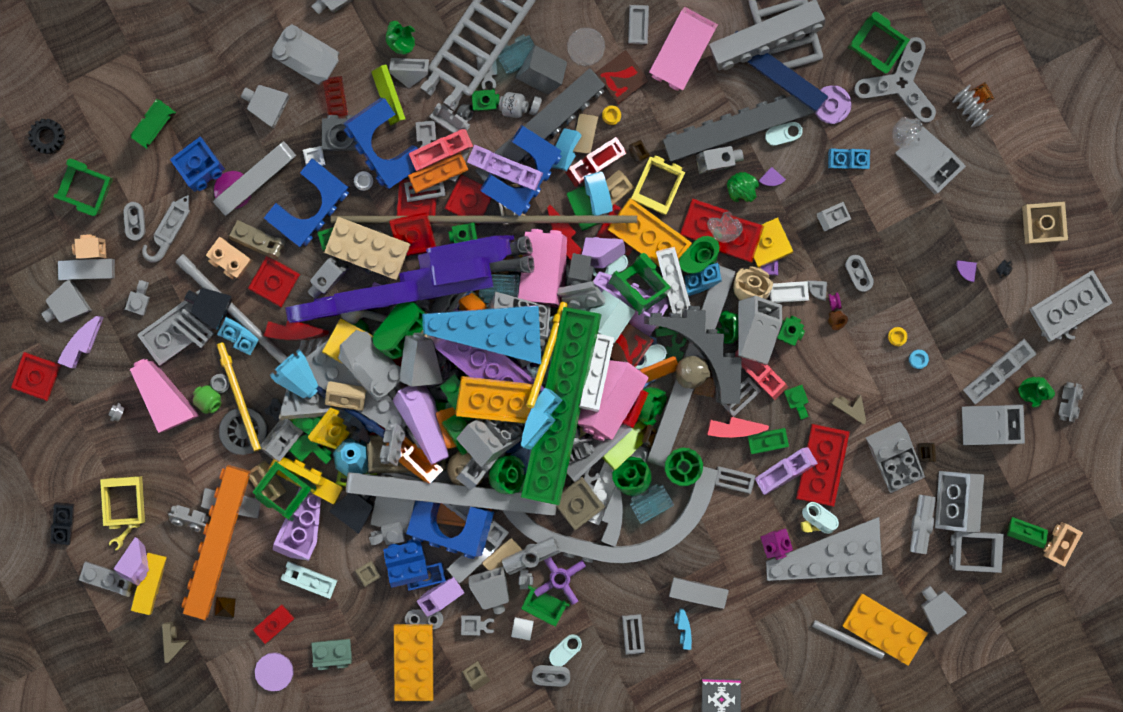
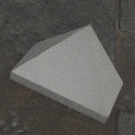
M391 58L389 73L407 88H411L428 75L429 59Z

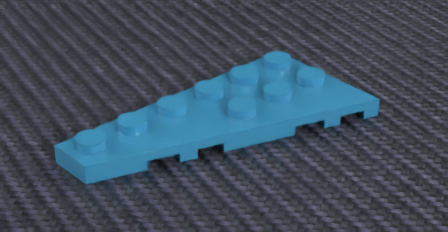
M537 305L422 314L423 334L541 364L539 306Z

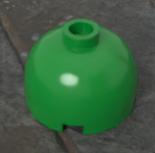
M647 387L642 389L649 394L637 420L644 425L650 424L653 426L657 422L654 419L656 415L659 414L661 416L664 410L667 396L664 395L666 392L663 390Z
M679 448L668 455L665 462V472L673 483L679 486H689L701 477L703 462L696 451L690 448Z
M516 456L498 458L488 471V480L492 488L501 494H515L522 491L526 477L523 470L525 468L524 463Z
M638 457L627 458L612 472V480L617 489L628 496L641 495L649 488L652 481L651 471L647 463Z

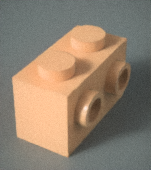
M80 235V239H75V244H72L73 255H76V259L81 260L106 259L105 239L96 238V236Z
M222 237L217 239L206 254L210 258L208 262L216 268L220 265L225 269L223 273L231 279L234 277L239 279L253 261Z
M1061 522L1060 525L1057 524L1052 533L1054 537L1051 542L1048 541L1045 545L1043 556L1065 567L1083 532Z

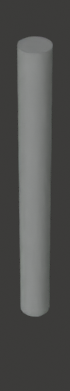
M815 620L812 625L813 628L880 659L884 657L885 652Z

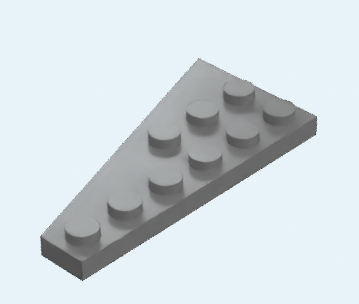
M328 340L306 357L318 386L327 390V385L330 381L362 386L342 363L322 353ZM366 391L363 411H357L384 428H387L388 425H394V423L402 428L407 426L388 394L375 401Z
M879 517L788 552L785 558L767 560V581L882 575Z

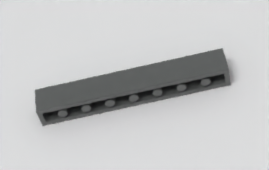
M589 68L524 127L544 140L550 135L552 137L556 136L562 130L560 127L565 122L568 125L576 118L574 114L577 111L581 110L583 112L590 105L589 101L593 97L597 99L605 92L603 90L605 84ZM514 135L494 152L517 163L521 161L525 163L532 157L528 152L511 142ZM478 167L475 169V172L483 179L484 182L488 178L489 174L504 182V180L499 176H496Z
M785 95L774 98L775 102L768 104L767 101L756 104L757 108L750 110L749 107L738 110L739 114L731 116V113L720 116L719 121L713 122L711 119L703 122L701 127H687L683 129L684 133L678 135L676 132L665 135L666 139H663L662 142L671 163L772 127L807 117L816 112L794 96L786 98Z

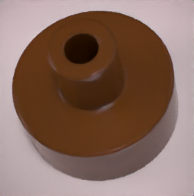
M830 311L828 314V324L833 330H840L848 322V317L843 311Z

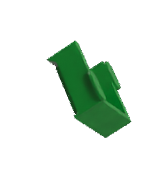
M873 12L868 16L848 48L871 62L873 66L883 73H888L910 39L891 27L890 20L878 12ZM873 25L898 41V44L885 63L859 47Z
M156 99L144 115L145 119L142 118L131 133V138L147 149L148 145L146 144H151L170 118L168 114L176 113V111L161 100Z
M71 158L68 159L66 165H68L58 193L54 194V198L76 205L78 211L95 216L100 214L113 178L87 169V165ZM76 170L105 180L95 207L66 197Z
M641 253L634 264L623 272L619 273L616 270L608 284L614 285L637 310L638 315L664 299L671 289L669 284L656 272V264L645 253ZM636 273L656 293L647 300L626 281Z
M275 462L252 493L267 508H274L285 518L293 521L294 518L292 516L309 493H314L317 488L302 476L298 478L280 463ZM279 470L302 487L285 511L262 494Z
M528 585L530 590L523 601L524 604L521 609L556 627L566 605L570 606V603L565 600L561 601L546 592L537 597L534 593L537 588Z

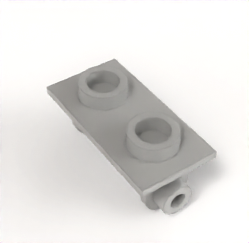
M438 103L433 113L429 116L451 133L461 129H466L467 131L470 128L468 120L463 119L457 114L453 115V111L444 106L445 104L441 105Z
M1067 382L1064 385L1062 399L1069 401L1068 403L1061 402L1058 413L1060 420L1067 421L1069 417L1070 422H1075V419H1078L1080 412L1078 402L1083 397L1081 384L1076 383V387H1074V383Z
M396 423L385 428L383 442L389 443V446L382 445L380 459L383 464L390 462L398 466L405 433L404 428Z
M179 505L172 506L171 513L168 516L169 521L173 525L180 527L182 525L188 526L195 532L204 531L206 525L204 523L209 522L210 516L193 510L192 516H189V508Z

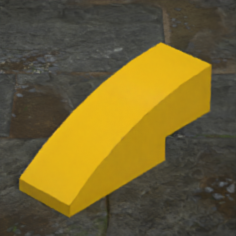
M147 553L149 571L145 579L136 588L131 611L147 615L152 614L167 557Z

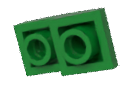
M584 186L567 193L575 216L593 215L591 201L586 194ZM579 223L582 231L600 224Z

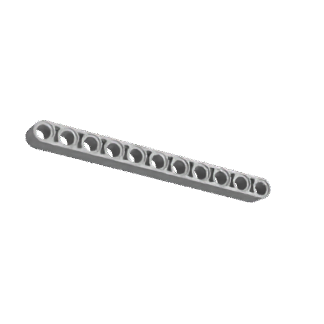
M719 266L722 282L708 289L701 310H706L705 333L706 329L716 328L736 271ZM689 341L684 358L687 356H699L705 359ZM677 378L647 462L664 468L693 389L682 387L678 383Z
M360 473L347 474L345 491L354 494L544 515H556L557 506L521 498L522 491L515 494H501L493 488L475 486L472 490H469L466 486L450 483L431 482L429 484L423 480Z

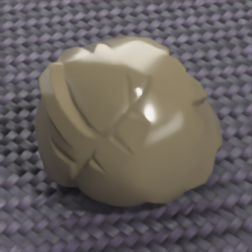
M687 356L680 360L676 367L677 381L684 388L694 389L699 387L710 377L707 362L699 356Z

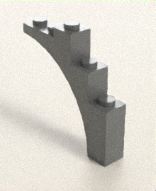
M688 306V309H682V317L681 313H669V317H663L662 313H650V316H644V324L673 330L685 337L698 349L705 358L712 373L716 402L721 404H740L742 357H737L735 353L728 352L724 353L723 356L724 334L718 333L717 329H706L705 333L706 310H701L700 306Z

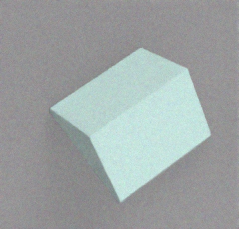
M603 290L602 294L605 297V304L594 306L589 312L602 314L598 333L614 337L613 343H615L636 311L609 292Z

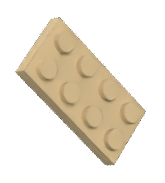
M338 217L324 253L397 280L411 244Z

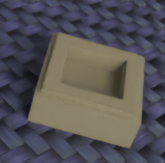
M372 560L355 570L364 587L381 577Z

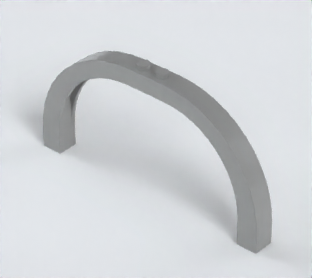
M703 466L702 475L694 483L688 503L676 521L658 536L634 545L614 547L565 536L544 528L525 512L502 511L518 530L537 543L554 536L559 542L561 552H564L563 556L574 558L577 555L581 556L583 561L593 563V560L609 563L637 562L666 552L681 542L695 528L710 502L718 470Z

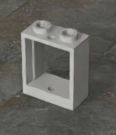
M954 531V535H951L950 544L953 546V554H950L949 559L952 569L1001 573L1002 533ZM962 537L992 538L991 566L960 565Z

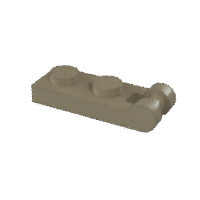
M237 220L229 235V239L275 260L279 258L280 250L286 244V241L282 238L271 236ZM269 244L274 246L273 248H268Z

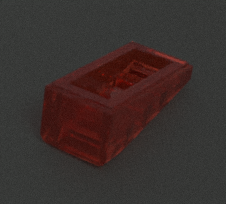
M329 77L328 80L323 81L328 115L346 116L348 111L343 77ZM339 83V86L329 88L328 84ZM340 91V94L330 95V92ZM341 99L342 102L331 103V100ZM343 106V110L332 111L333 107Z

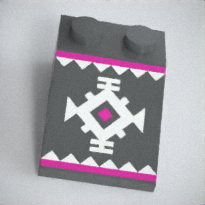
M702 678L701 712H741V679Z

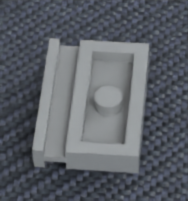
M593 281L558 289V295L562 296V301L568 304V308L582 309L605 304L604 295L598 287L594 286Z

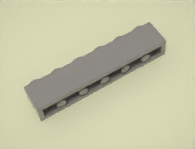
M813 0L710 43V52L718 70H728L738 62H747L757 54H766L774 47H783L788 41L793 39L799 40L805 34L810 32L816 33L822 30L825 26V17L817 0Z

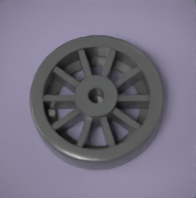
M247 407L251 422L255 421L257 424L254 429H258V435L256 434L259 444H261L268 435L266 420L258 411ZM239 408L233 409L221 420L219 426L220 440L223 446L233 454H253L255 452L253 451L243 419L242 424H240L236 418L241 416ZM234 420L237 427L229 425L230 422ZM228 427L234 429L235 433L228 434ZM236 435L237 438L232 443L229 437ZM239 439H241V447L235 445ZM245 439L250 443L249 446H245Z

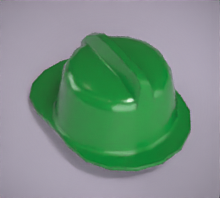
M711 236L698 238L680 257V268L684 272L695 274L703 271L708 265L715 264L720 248L718 241Z

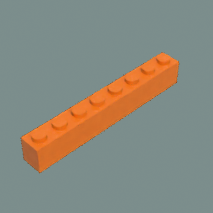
M232 465L226 466V469L223 468L219 479L222 480L220 487L216 488L214 498H217L215 506H211L209 511L211 520L209 524L206 523L203 534L206 537L204 542H201L199 545L198 553H201L199 560H195L192 571H195L193 579L190 578L187 589L190 591L188 597L185 596L182 603V608H184L183 614L206 620L209 616L251 471Z

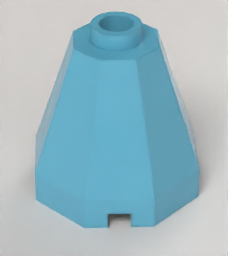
M298 349L296 351L298 355L291 354L275 369L277 371L276 375L272 372L270 377L277 384L298 396L311 398L317 393L318 390L316 388L318 384L306 357Z
M352 438L342 441L333 452L336 470L346 477L348 473L366 474L368 472L367 443L363 440L359 443Z

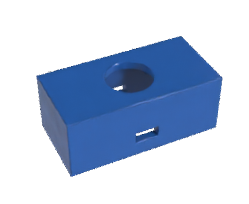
M438 562L427 565V570L431 572V579L407 584L408 591L445 582L446 576L443 563Z

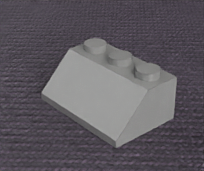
M939 471L935 528L962 532H980L984 484L983 474Z

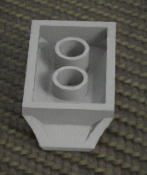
M293 24L284 29L273 47L272 57L319 86L322 81L328 80L339 62L338 51Z
M356 330L340 344L338 359L375 401L387 395L400 382L401 367L374 346L373 338L368 332Z

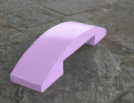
M474 145L467 161L471 165L536 191L543 175L538 170L509 160L477 145Z

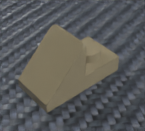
M861 395L857 396L851 406H849L850 401L842 396L839 398L834 397L830 402L863 425L866 423Z
M173 622L162 624L165 663H169L189 641H174V638L177 637L176 626L173 627Z

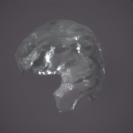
M904 117L895 124L892 130L895 146L908 149L911 145H919L920 138H917L916 135L922 129L923 124L918 118L909 119Z
M724 212L721 219L712 217L708 220V229L715 240L720 242L734 241L742 233V224L738 219L731 218V212Z

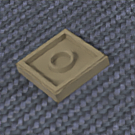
M581 477L562 492L560 505L556 507L572 528L577 530L602 511L605 505L585 479Z

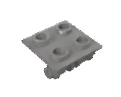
M585 437L574 438L569 464L577 461V458L580 460L588 455H592L594 447L588 443L592 439H585Z

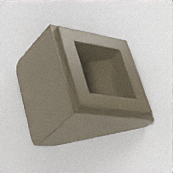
M478 661L462 671L474 691L490 681Z

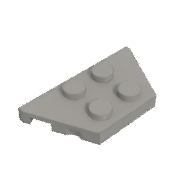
M286 389L279 420L324 416L329 408L339 411L341 409L325 405V399L317 393L311 398H302Z

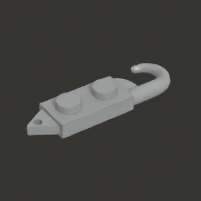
M189 195L176 202H172L154 233V240L160 246L157 254L149 256L146 251L147 245L143 246L142 255L147 261L151 263L160 261L175 240L191 212L189 210Z

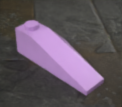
M599 271L593 280L594 286L598 287L601 293L605 290L636 312L629 323L650 337L656 326L644 324V316H650V313H662L663 316L670 305L669 298L665 297L638 315L637 310L614 285L608 284L612 275ZM635 283L631 285L645 300L656 294L653 289L645 290L639 288V285Z
M426 385L408 386L399 390L392 401L431 465L448 458L447 448L436 417V412H438L436 403Z
M310 492L292 516L294 520L290 521L285 518L273 544L274 551L290 558L309 561L317 544L321 505L320 497Z

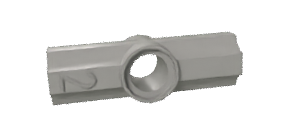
M918 495L916 514L913 516L911 531L913 532L910 552L927 554L929 536L934 525L933 511L936 497Z
M552 536L537 544H529L524 550L502 559L503 567L506 573L511 575L527 567L537 566L540 561L560 553L561 548L557 539ZM527 554H533L536 557L531 558Z

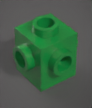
M792 315L790 318L785 317L782 320L777 339L795 346L797 340L801 341L805 330H803L804 325L800 323L801 319ZM789 327H792V329H793V332H792V333H790V332L788 331V328H789Z

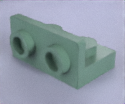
M340 639L312 642V666L317 667L318 670L329 669V666L336 665L337 668L348 667V664L352 663L351 640Z

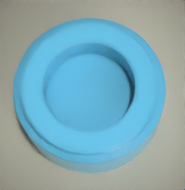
M915 350L909 356L910 365L916 369L926 367L929 362L928 354L923 350Z

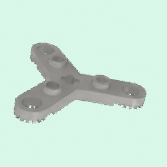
M918 37L911 38L903 51L895 74L859 80L854 87L855 95L858 98L866 99L898 94L919 121L924 123L932 121L936 115V110L913 81L925 52L926 46L924 41ZM913 42H918L921 46L920 51L917 53L910 49V45ZM900 78H902L903 81L907 82V84L904 85V88H901L900 85H897V82L900 81ZM861 84H866L869 86V92L867 94H861L859 92V86ZM922 108H929L931 111L929 118L921 116Z

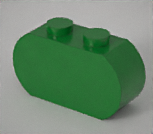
M412 301L397 304L374 333V346L388 358L396 359L403 356L405 336L422 332V314L426 313Z

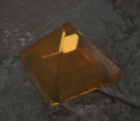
M986 82L972 89L975 90L974 97H980L978 104L982 102L986 104L995 99Z

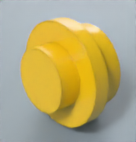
M608 106L603 110L602 118L605 123L615 125L621 119V111L616 106Z
M895 327L889 331L888 340L894 346H902L907 341V333L903 328Z

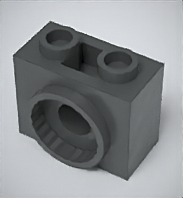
M327 115V118H322L323 151H357L354 146L356 142L353 138L350 139L347 136V139L343 142L337 140V135L340 132H345L344 129L346 127L343 123L355 115H346V119H338V115Z
M573 253L567 286L591 282L594 266H590L591 256Z

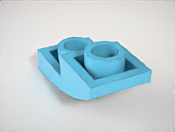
M564 128L555 146L562 151L560 153L562 157L557 165L553 164L552 168L567 171L576 156L573 153V149L582 137L578 131Z
M600 171L584 176L586 194L590 196L592 214L601 215L613 211L603 172Z
M225 317L217 333L218 336L233 342L234 348L248 355H251L259 340L249 330Z
M680 608L679 613H675L674 624H678V629L685 630L684 633L681 632L680 644H683V649L691 650L690 624L684 609Z

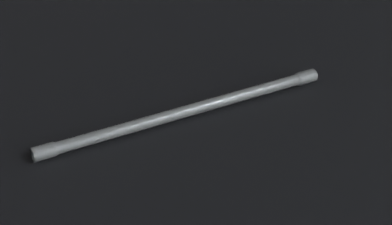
M184 254L176 260V263L200 286L220 292ZM231 303L227 312L241 326L259 339L258 342L280 364L288 358Z

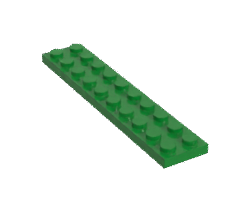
M563 307L545 387L558 395L562 402L551 414L555 422L531 450L521 498L560 505L581 411L579 406L589 374L602 314Z

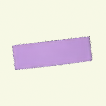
M94 317L77 331L63 350L58 363L70 368H76L81 353H90L103 317Z
M808 447L802 448L760 474L755 480L763 494L766 495L818 463Z

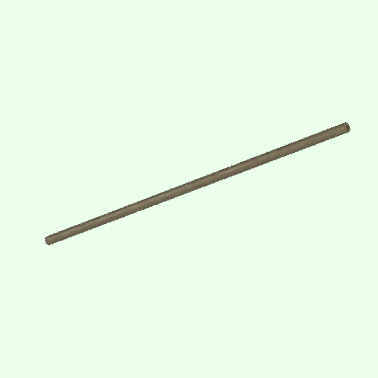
M637 215L428 216L430 223H637ZM331 216V223H336L338 217L354 223H389L392 219L406 216Z

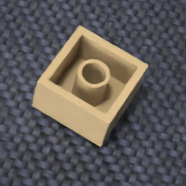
M1065 202L1027 204L1022 206L1025 244L1068 240Z

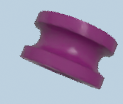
M838 292L835 295L828 294L831 310L834 311L835 308L842 309Z

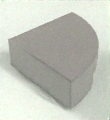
M808 281L810 293L815 298L826 301L827 282Z

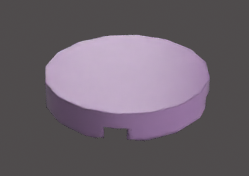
M839 86L823 87L821 91L828 95V99L815 115L825 123H839L848 116L851 110L850 96L845 89Z
M277 652L268 653L257 662L255 678L264 689L280 691L291 682L293 665L286 656Z

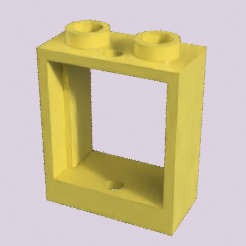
M654 156V158H649L631 199L666 216L685 172L682 171L683 168L673 163L670 166L664 163L665 160L663 158ZM651 165L678 176L665 205L639 194Z
M142 476L101 479L103 526H109V529H118L124 524H128V528L140 527V523L145 522ZM136 485L138 518L111 519L109 487Z

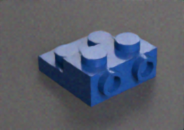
M201 136L170 159L194 192L204 190L210 180L220 178L223 174L222 171L225 170Z
M410 539L406 544H390L388 548L383 549L391 588L429 579L421 542Z

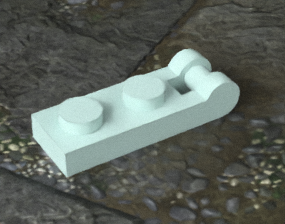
M287 561V569L285 574H282L281 580L331 599L338 580ZM294 571L299 572L297 579L292 577Z

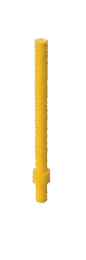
M560 302L557 314L553 317V326L526 405L529 408H534L556 342L563 307L568 305L565 302Z
M224 342L219 343L217 348L221 357V365L225 368L253 451H259L261 447L232 367L231 356H228Z

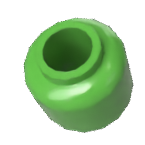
M211 386L198 387L193 392L192 402L204 414H212L221 406V396Z

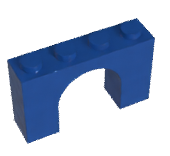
M379 98L343 124L346 127L344 129L346 135L350 139L353 138L356 142V145H354L360 155L364 154L366 157L365 163L371 171L374 170L378 175L375 177L381 187L391 188L416 170L409 153L418 148L412 145L392 159H381L375 154L371 144L373 132L382 123L396 115L386 99Z
M523 125L519 127L511 142L528 152L534 159L535 170L543 173L536 191L523 186H508L491 174H489L480 188L481 192L519 216L522 213L526 214L531 206L529 204L531 198L537 197L541 190L540 184L542 181L546 182L552 173L549 170L553 164L557 165L562 157L560 149Z
M313 158L307 163L300 174L313 183L321 193L322 205L318 213L309 219L302 220L294 217L278 203H275L264 217L265 220L299 247L307 246L313 239L311 234L323 227L325 224L324 218L327 215L331 216L337 209L336 203L339 200L343 201L349 194L347 192L349 187Z
M415 500L406 533L412 536L413 540L419 542L426 540L429 541V545L438 548L440 546L447 547L446 550L452 553L463 552L464 557L471 559L483 555L494 511L470 506L463 531L458 536L450 538L440 531L437 524L440 503Z

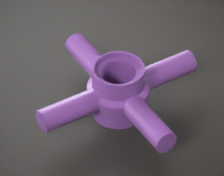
M551 557L545 559L544 561L551 571L550 581L534 591L536 596L539 597L554 587L562 589L572 605L577 603L578 599L569 587L570 576L586 567L583 560L565 570L557 568ZM557 574H563L566 579L563 583L558 584L555 582L554 577Z

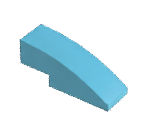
M544 388L538 396L534 408H531L521 446L531 450L555 422L551 414L562 402V399L552 390Z

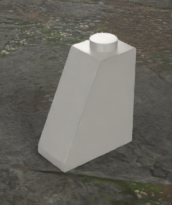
M423 333L405 336L399 381L411 387L442 383L433 340L425 337Z

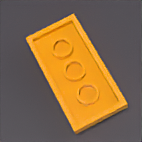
M631 198L628 199L618 215H637V223H611L607 229L619 239H623L626 244L640 254H647L658 267L660 265L656 251L675 247L679 261L682 254L691 245L689 240Z
M461 376L455 414L461 417L526 423L531 408L526 405L533 384Z
M863 593L860 594L842 624L844 628L908 666L928 634L923 629Z
M394 624L395 701H433L434 699L433 624Z

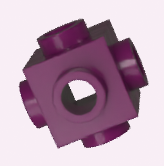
M786 528L760 536L767 558L775 557L776 560L787 557L786 553L793 551Z

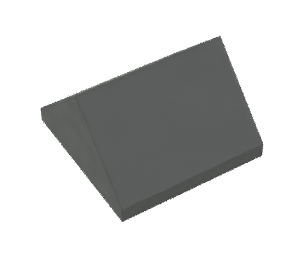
M534 44L515 78L549 95L562 85L567 61Z

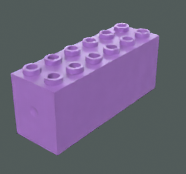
M430 336L436 349L469 377L534 384L536 377L526 367L522 368L514 357ZM542 383V385H541V388H540V391H539L538 396L541 394V392H542V391L544 390V388H545V386L543 385V383Z

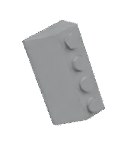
M621 424L613 440L604 439V441H599L590 434L586 439H592L588 443L593 445L594 452H592V455H588L580 460L577 458V461L570 463L567 474L575 482L632 429Z

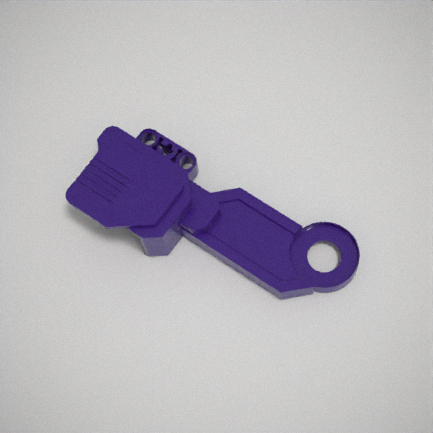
M514 235L492 236L427 248V253L418 255L420 269L399 273V283L337 293L334 296L314 299V302L286 307L287 321L294 323L339 316L342 313L365 309H379L395 306L399 303L436 299V297L491 288L493 287L489 263L502 261L507 255L512 254L510 243L514 240Z

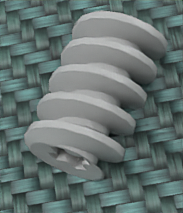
M968 85L955 95L952 102L953 104L960 102L957 109L964 108L962 116L969 114L966 121L973 120L974 122L971 127L974 128L984 123L993 115L987 116L989 109L982 110L985 105L984 102L977 104L980 97L973 98L975 90L968 92L971 86Z

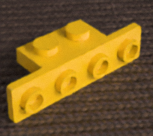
M283 457L278 462L298 478L302 476L313 483L317 488L313 494L332 504L336 503L343 487L322 477V472L314 468L309 470L304 467L306 464L296 459L292 461ZM273 459V461H272V463H271L269 469L272 467V465H273L275 462H278V461H276V460ZM280 470L276 473V475L301 487Z

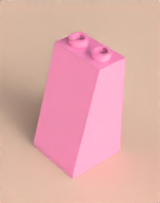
M684 7L649 72L653 74L652 77L660 82L665 80L671 88L677 91L679 89L684 90L718 24Z
M531 229V232H525V236H528L531 240L533 253L524 254L523 257L532 256L535 268L533 273L521 272L518 298L552 308H559L560 302H563L562 296L558 295V289L565 287L567 237L561 234V231L550 230V233H543V230Z
M143 359L133 364L134 367L130 371L158 433L170 430L199 416L195 408L154 361Z
M609 361L599 411L595 412L581 408L578 425L583 428L584 432L592 434L596 440H613L623 420L639 396L640 391L645 386L648 377L628 362Z

